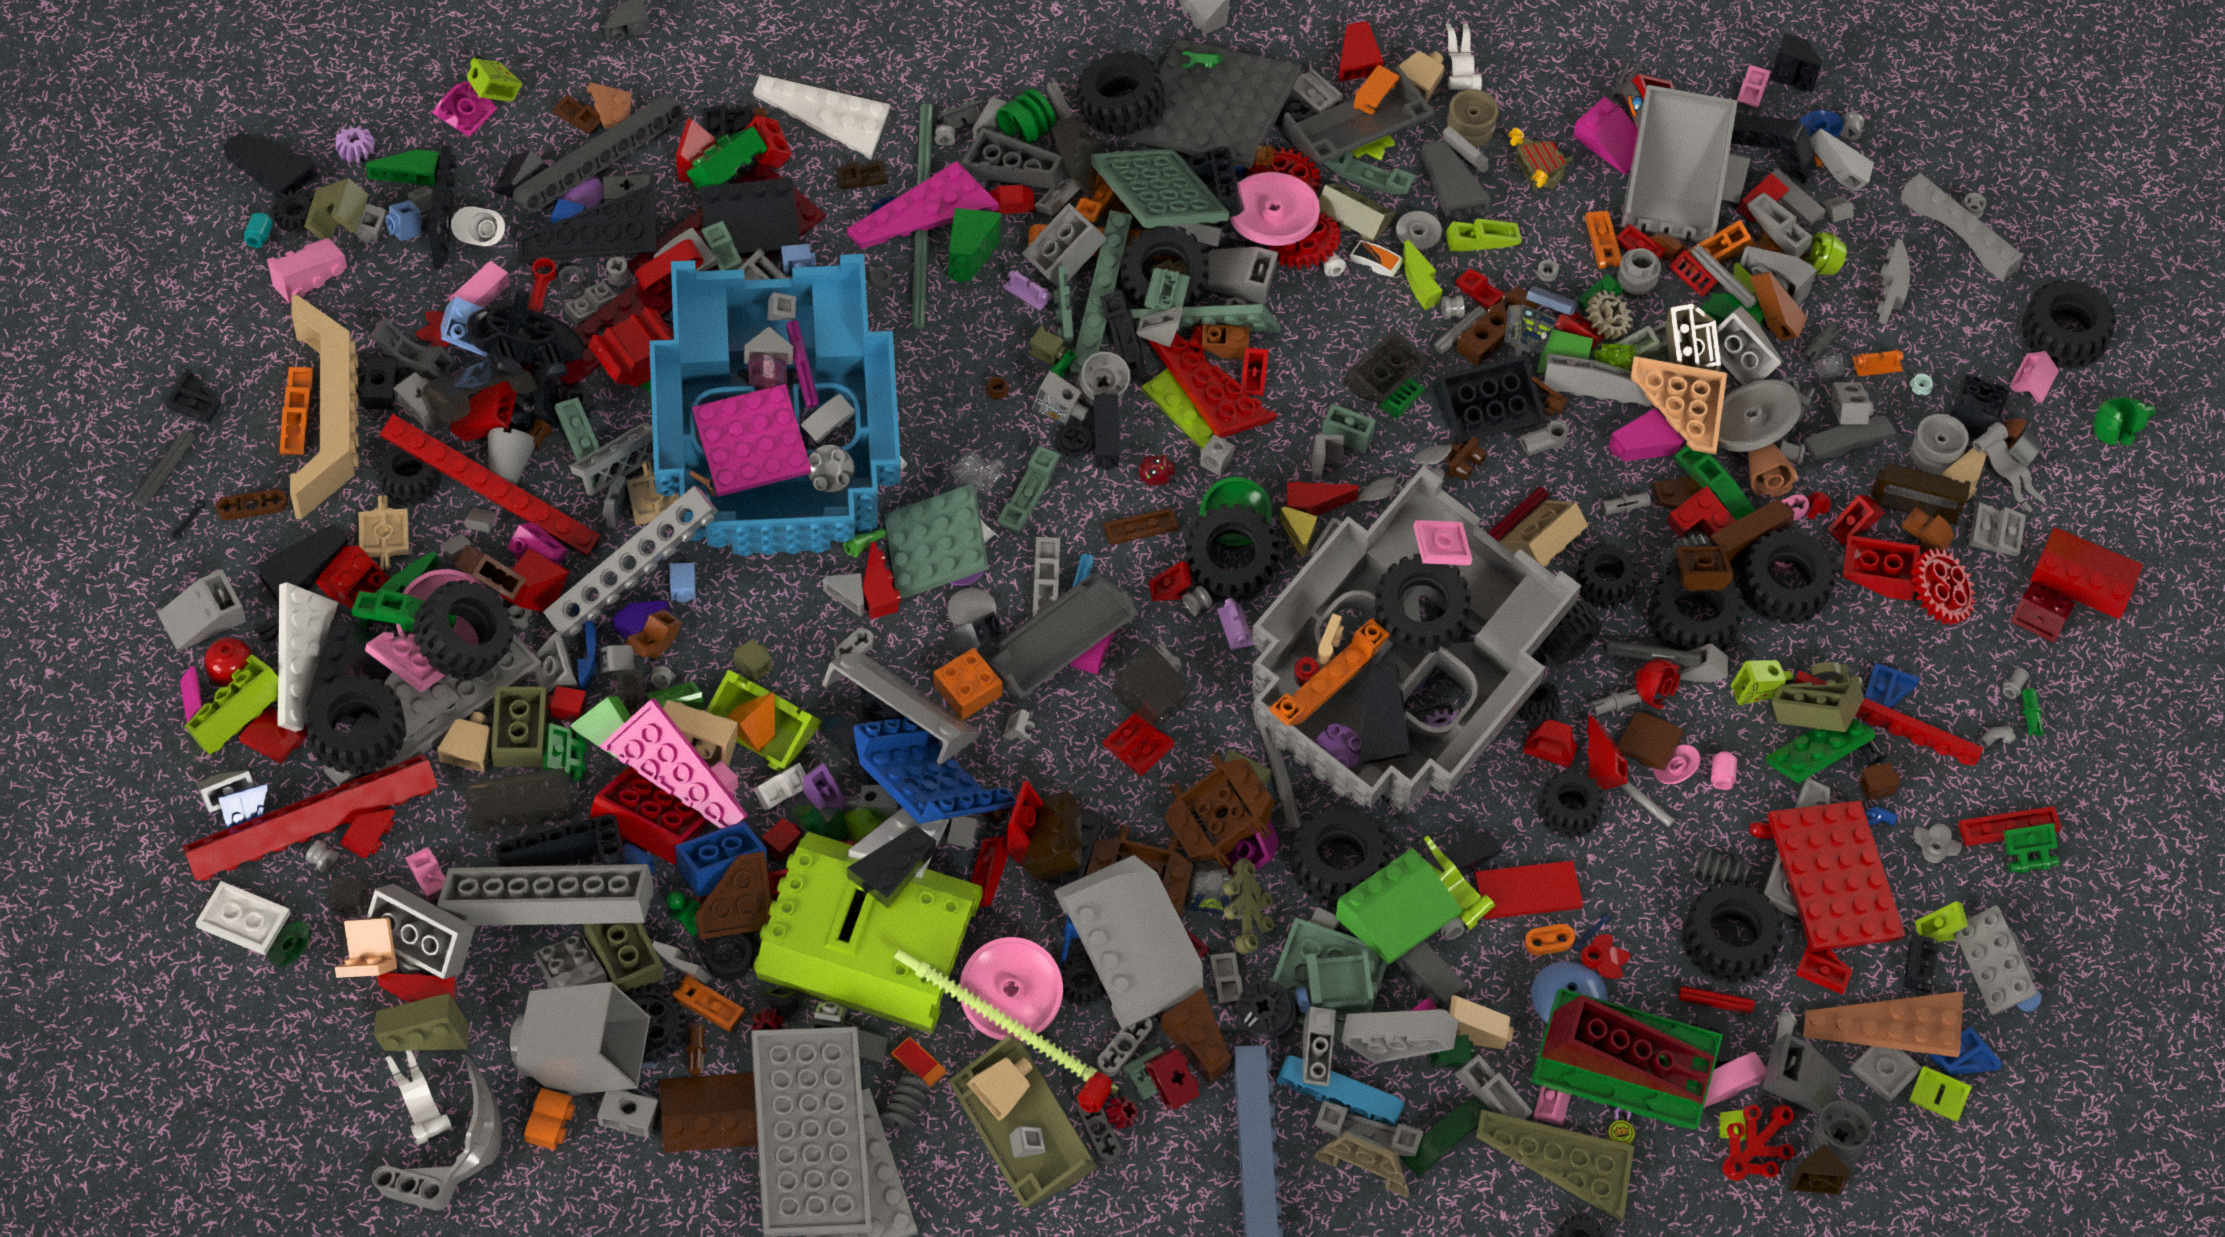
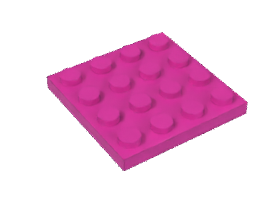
M786 384L692 407L693 417L717 497L811 474V466Z

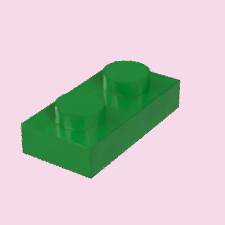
M1607 274L1581 295L1577 301L1579 306L1586 311V308L1589 307L1587 301L1597 292L1606 290L1609 293L1613 291L1614 296L1617 297L1624 292V289L1614 278Z

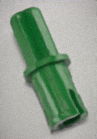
M2034 688L2024 689L2022 691L2025 709L2023 716L2026 717L2028 735L2033 736L2034 732L2035 736H2041L2044 734L2041 720L2043 712L2039 708L2037 692Z

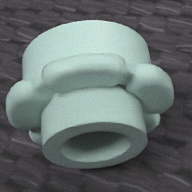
M1918 374L1910 381V386L1915 394L1928 395L1932 391L1933 383L1930 376Z

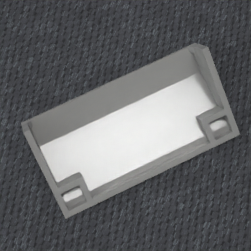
M843 653L829 664L822 686L826 688L841 677L846 676L942 741L943 747L937 763L940 765L976 740L982 733L865 654Z

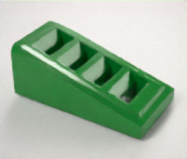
M1406 376L1382 397L1379 408L1398 420L1425 391V388ZM1408 383L1417 390L1414 392L1405 385ZM1401 390L1406 391L1410 394V396L1406 395ZM1398 394L1399 396H1401V397L1404 398L1405 400H1402L1401 398L1397 397L1396 395Z

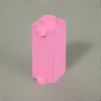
M489 261L454 294H451L448 300L451 302L456 296L485 308L510 285L508 272L494 262Z

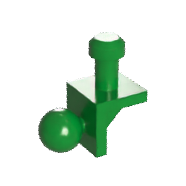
M680 891L670 892L667 895L666 903L673 910L668 916L672 920L680 921L686 931L694 937L697 934L695 913L701 905L698 901L686 899Z

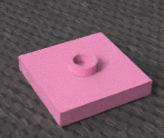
M1415 520L1413 528L1423 563L1471 564L1473 559L1463 522Z

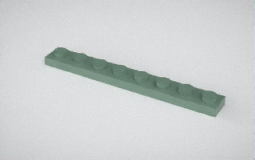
M1112 210L1109 212L1104 232L1107 240L1100 248L1075 349L1077 358L1072 363L1070 374L1078 376L1085 361L1091 355L1100 352L1107 324L1100 297L1115 291L1121 259L1123 258L1133 215Z

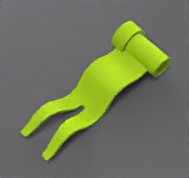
M1427 835L1424 840L1445 872L1442 873L1432 865L1431 867L1462 909V914L1458 917L1464 922L1468 930H1472L1478 924L1477 921L1495 907V904L1486 894L1481 897L1464 879L1456 866L1438 849Z

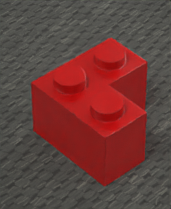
M1706 486L1672 511L1666 522L1680 538L1685 537L1699 526L1710 538L1712 534L1736 522V520Z

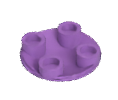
M592 176L560 196L559 199L585 205L586 209H589L602 201L604 188L602 183Z
M1331 724L1315 740L1318 746L1349 770L1356 767L1361 760L1362 739L1350 727Z

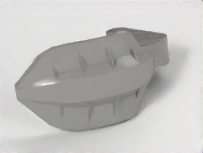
M462 1055V1057L466 1061L474 1099L473 1115L466 1133L464 1152L457 1156L453 1166L415 1169H398L391 1166L378 1167L372 1174V1183L384 1196L432 1210H442L448 1206L458 1183L482 1170L483 1167L492 1164L498 1156L502 1140V1124L498 1103L489 1083L467 1055ZM391 1178V1181L384 1185L385 1181ZM415 1184L414 1188L407 1192L409 1187ZM439 1191L435 1197L431 1198L434 1192Z

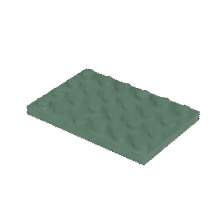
M1174 149L1090 155V164L1143 227L1155 228L1156 226L1165 225L1174 227L1178 224L1196 225L1204 222L1218 223L1219 221H1228L1229 211Z

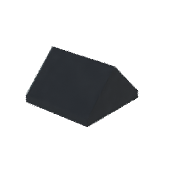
M532 150L512 156L492 191L513 198V192L519 185L549 166Z

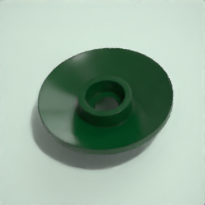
M302 921L293 922L284 927L276 937L275 945L268 951L269 961L274 966L283 967L298 959L310 942V927Z

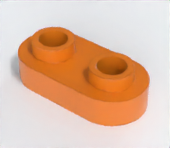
M1566 924L1535 928L1527 933L1524 946L1530 954L1536 956L1566 951L1573 946L1575 932ZM1562 936L1566 941L1560 942L1557 937ZM1533 941H1539L1541 946H1535Z

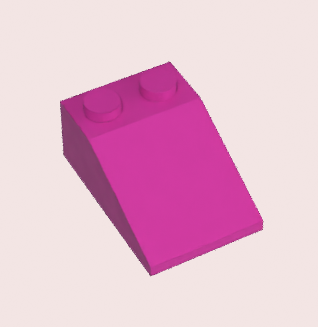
M1604 96L1576 121L1573 137L1624 175L1631 169L1638 130L1623 109Z

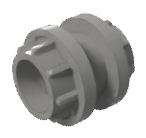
M1632 249L1626 252L1621 259L1617 274L1618 283L1625 291L1631 294H1647L1656 287L1661 263L1658 257L1647 249Z

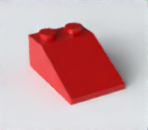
M1848 535L1842 577L1885 597L1912 601L1913 588L1916 584L1911 581L1915 577L1911 570L1915 569L1913 563L1918 561L1917 557L1919 556L1920 546Z
M1023 781L1008 823L1007 851L1014 861L1019 864H1023L1044 803L1028 781Z

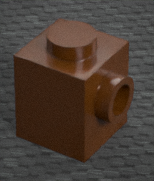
M1891 763L1873 764L1863 769L1858 779L1867 801L1894 795L1900 784L1899 774L1893 770Z

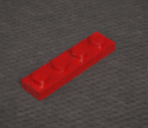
M2055 806L1960 820L1958 823L1965 847L2004 841V830L2054 823L2055 833H2059L2062 829Z

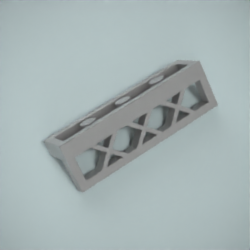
M644 422L570 465L572 474L582 477L587 495L592 496L610 484H613L616 476L625 477L642 467L644 462L647 464V461L654 459L653 451L646 453L649 443L653 441L652 425ZM637 451L638 454L635 462L628 464L630 454ZM619 462L616 473L610 475L609 471L612 464ZM600 473L601 476L598 483L593 486L590 477Z

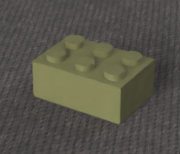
M546 687L495 688L491 749L494 767H543L545 727L547 726L548 712Z
M641 923L584 924L585 937L605 971L608 982H612L622 992L624 991L628 995L632 993L633 987L638 991L642 986L647 987L664 979L663 965Z

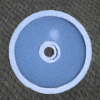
M1561 961L1548 965L1538 973L1532 985L1531 999L1534 1009L1542 1020L1547 1023L1556 991L1560 988L1569 990L1568 987L1570 986L1576 989L1573 992L1608 1001L1605 984L1599 975L1583 964L1572 961Z

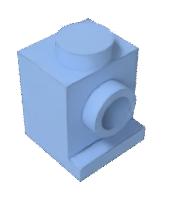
M809 244L781 246L785 276H789V273H792V268L816 267L815 253H810Z

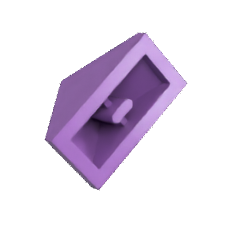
M824 763L819 764L803 777V793L820 811L823 807L842 809L847 805L845 798Z

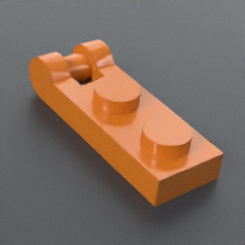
M1608 210L1586 213L1585 221L1598 269H1605L1606 266L1612 265L1613 267H1620L1622 258ZM1611 253V257H1605V254Z
M684 976L680 982L681 986L679 989L674 990L671 994L674 995L675 1002H680L681 1005L730 1033L745 1013V1008L689 976ZM689 991L695 992L692 997L687 995Z

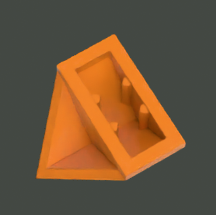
M774 692L739 704L726 716V718L738 722L737 736L757 753L775 738Z

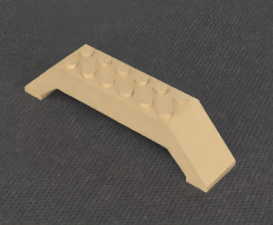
M292 295L291 315L297 341L306 342L320 354V452L300 471L290 474V496L296 519H302L355 476V467H359V454L356 453V447H359V434L356 433V427H359V415L356 413V408L359 407V396L356 393V388H359V376L356 374V368H359V357L356 354L355 340L351 341L350 332L300 296Z

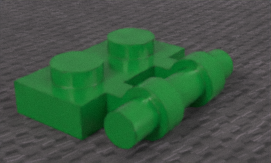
M549 723L545 727L542 771L566 777L571 770L573 781H582L583 773L586 771L584 753L587 752V743L585 742V737L577 733L575 734V739H573L572 729ZM571 750L574 753V759L571 758Z
M2054 823L2003 831L2007 855H2017L2016 862L2008 863L2010 873H2028L2029 870L2038 868L2048 870L2051 866L2059 865L2058 856L2049 857L2048 850L2058 848ZM2038 851L2037 859L2028 860V852Z

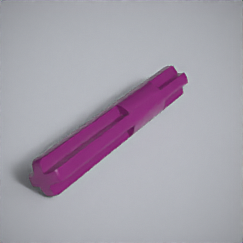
M797 320L788 321L786 323V330L789 342L793 346V359L805 406L808 409L818 407L819 400L800 325Z

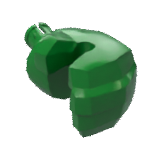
M2130 397L2107 399L2095 414L2093 421L2095 435L2106 444L2116 445L2119 439L2122 445H2132L2135 433L2140 432L2146 427L2148 418L2154 417L2155 407L2151 403L2143 404L2140 400Z

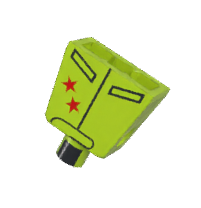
M476 56L471 60L470 65L472 67L467 74V79L480 98L508 102L515 99L522 86V82L502 63L484 60L481 56Z
M1777 660L1745 661L1731 683V688L1738 705H1744L1774 698L1781 685L1793 683V675L1789 670L1783 671Z

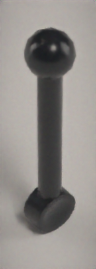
M203 500L196 501V507L178 529L172 531L171 535L174 539L182 537V531L196 513L205 507Z

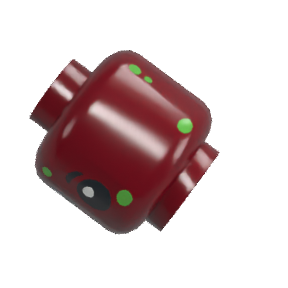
M1165 454L1144 457L1143 462L1139 463L1141 481H1145L1148 486L1168 484L1171 476L1175 475L1174 462L1169 461Z

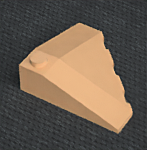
M1634 356L1631 372L1632 381L1642 388L1646 393L1645 396L1656 409L1659 408L1665 415L1666 420L1674 430L1683 436L1691 450L1716 455L1727 373Z

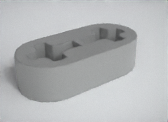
M864 628L854 631L837 646L834 652V659L839 657L841 653H848L850 650H852L850 652L852 654H866L874 644L872 632ZM866 637L867 643L861 642L858 644V638L864 639Z

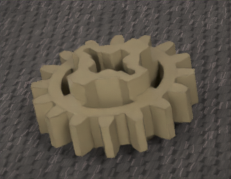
M1603 290L1602 292H1597L1587 301L1589 307L1586 308V312L1590 313L1587 320H1592L1593 324L1591 327L1598 329V335L1604 333L1605 339L1611 337L1615 340L1618 337L1624 336L1631 329L1632 326L1629 323L1633 319L1628 316L1631 310L1626 309L1627 302L1622 303L1620 301V295L1615 297L1613 291L1607 293L1606 290Z

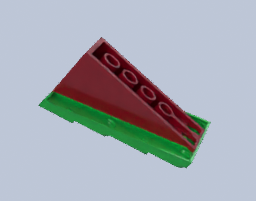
M1560 988L1556 991L1530 1082L1568 1095H1576L1650 1119L1655 1118L1682 1128L1694 1130L1699 1127L1723 1034Z

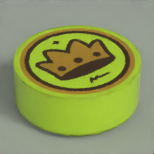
M1624 1120L1613 1122L1608 1130L1609 1140L1627 1145L1632 1143L1635 1136L1633 1126Z

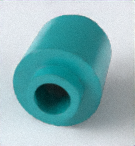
M259 212L251 215L244 232V241L248 246L261 248L266 243L273 226V221L267 214Z

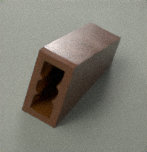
M1778 498L1710 536V543L1712 546H1724L1731 568L1745 560L1750 547L1756 543L1758 538L1767 536L1768 532L1774 530L1780 533L1781 529L1792 527L1794 511L1789 504H1784Z
M465 545L453 566L512 600H514L526 580L487 554L468 545Z

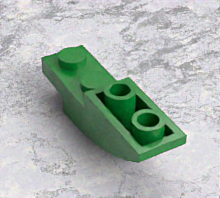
M1687 445L1674 455V461L1702 488L1708 486L1736 521L1755 511L1736 482L1709 453L1705 455L1703 452L1693 451Z
M381 589L380 594L359 591L352 608V614L354 617L401 624L403 631L413 632L415 614L420 609L424 600ZM448 615L449 623L453 630L457 617L455 615Z

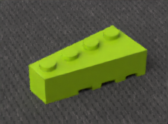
M253 654L246 659L248 665L242 671L237 669L231 675L234 680L227 687H220L216 691L214 701L212 703H205L184 726L199 746L210 755L220 750L224 743L233 735L240 733L250 720L260 716L263 709L271 702L278 700V676L268 665Z

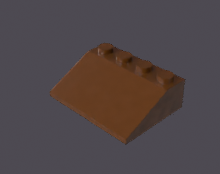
M754 1072L660 1080L664 1153L758 1145Z

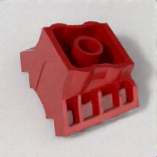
M645 307L641 316L631 314L630 318L618 325L607 327L603 336L593 334L588 347L614 382L623 385H633L636 388L651 380L649 341L674 340V333L655 309Z

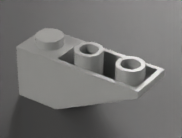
M1821 128L1809 136L1812 149L1837 182L1856 192L1869 183L1874 165L1873 161Z
M1310 1007L1305 1014L1303 1029V1083L1329 1087L1336 1010Z

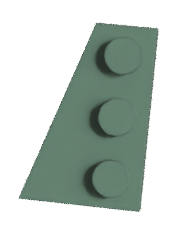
M1058 266L1057 290H1053V302L1058 304L1059 308L1055 309L1056 323L1061 325V328H1057V336L1062 337L1064 340V347L1073 349L1070 289L1067 286L1068 266Z

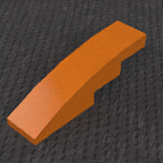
M289 367L288 385L285 390V405L282 409L280 454L305 455L313 391V368Z

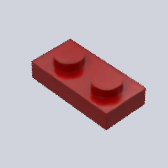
M1631 224L1616 237L1618 245L1627 252L1632 249L1644 248L1654 253L1660 260L1666 249Z

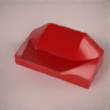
M1024 185L998 186L988 192L999 203V210L992 212H999L1001 214L1035 212L1033 189Z
M1552 719L1544 720L1536 729L1530 730L1523 753L1570 768L1577 749V744L1573 739L1572 726Z

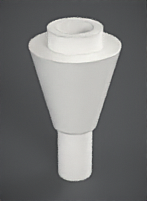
M1334 252L1333 257L1326 256L1327 262H1323L1324 271L1327 276H1339L1346 268L1345 261Z

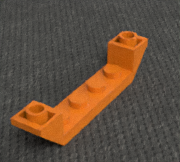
M1371 618L1354 633L1350 645L1292 696L1288 693L1284 694L1269 708V711L1286 726L1301 724L1369 664L1389 637V633Z

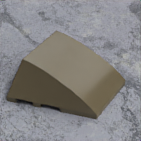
M1348 1129L1317 1151L1313 1158L1337 1167L1339 1160L1342 1159L1387 1178L1385 1189L1409 1198L1410 1192L1403 1174L1399 1153L1394 1148Z

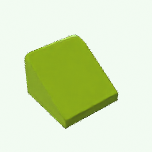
M1743 1110L1720 1113V1138H1729L1727 1127L1731 1123L1740 1122L1745 1127ZM1735 1126L1734 1133L1737 1135L1738 1128ZM1746 1129L1744 1136L1740 1140H1746Z

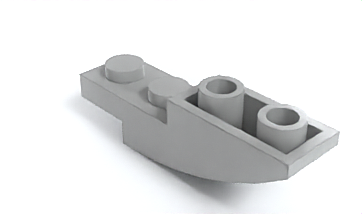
M1897 239L1895 247H1889L1885 258L1890 260L1889 264H1883L1879 275L1884 277L1881 285L1885 286L1882 296L1886 297V300H1880L1876 313L1880 314L1878 322L1885 325L1888 322L1892 308L1902 310L1909 288V259L1903 241Z

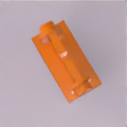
M1898 349L1879 354L1860 353V356L1852 357L1858 377L1903 371L1900 360H1903V352L1898 351Z

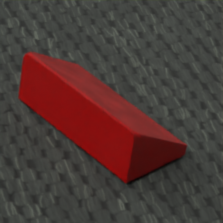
M1576 312L1573 315L1560 314L1555 324V327L1562 332L1592 338L1590 351L1605 338L1604 333L1598 335V329L1596 327L1592 328V323Z

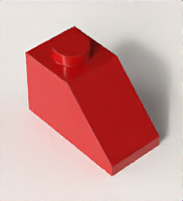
M1858 495L1827 530L1842 545H1845L1848 535L1859 536L1870 529L1885 512L1870 496Z

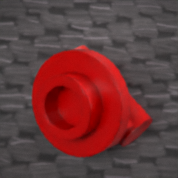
M1822 492L1812 493L1808 497L1810 509L1806 516L1813 520L1818 512L1821 514L1827 513L1831 506L1829 497Z

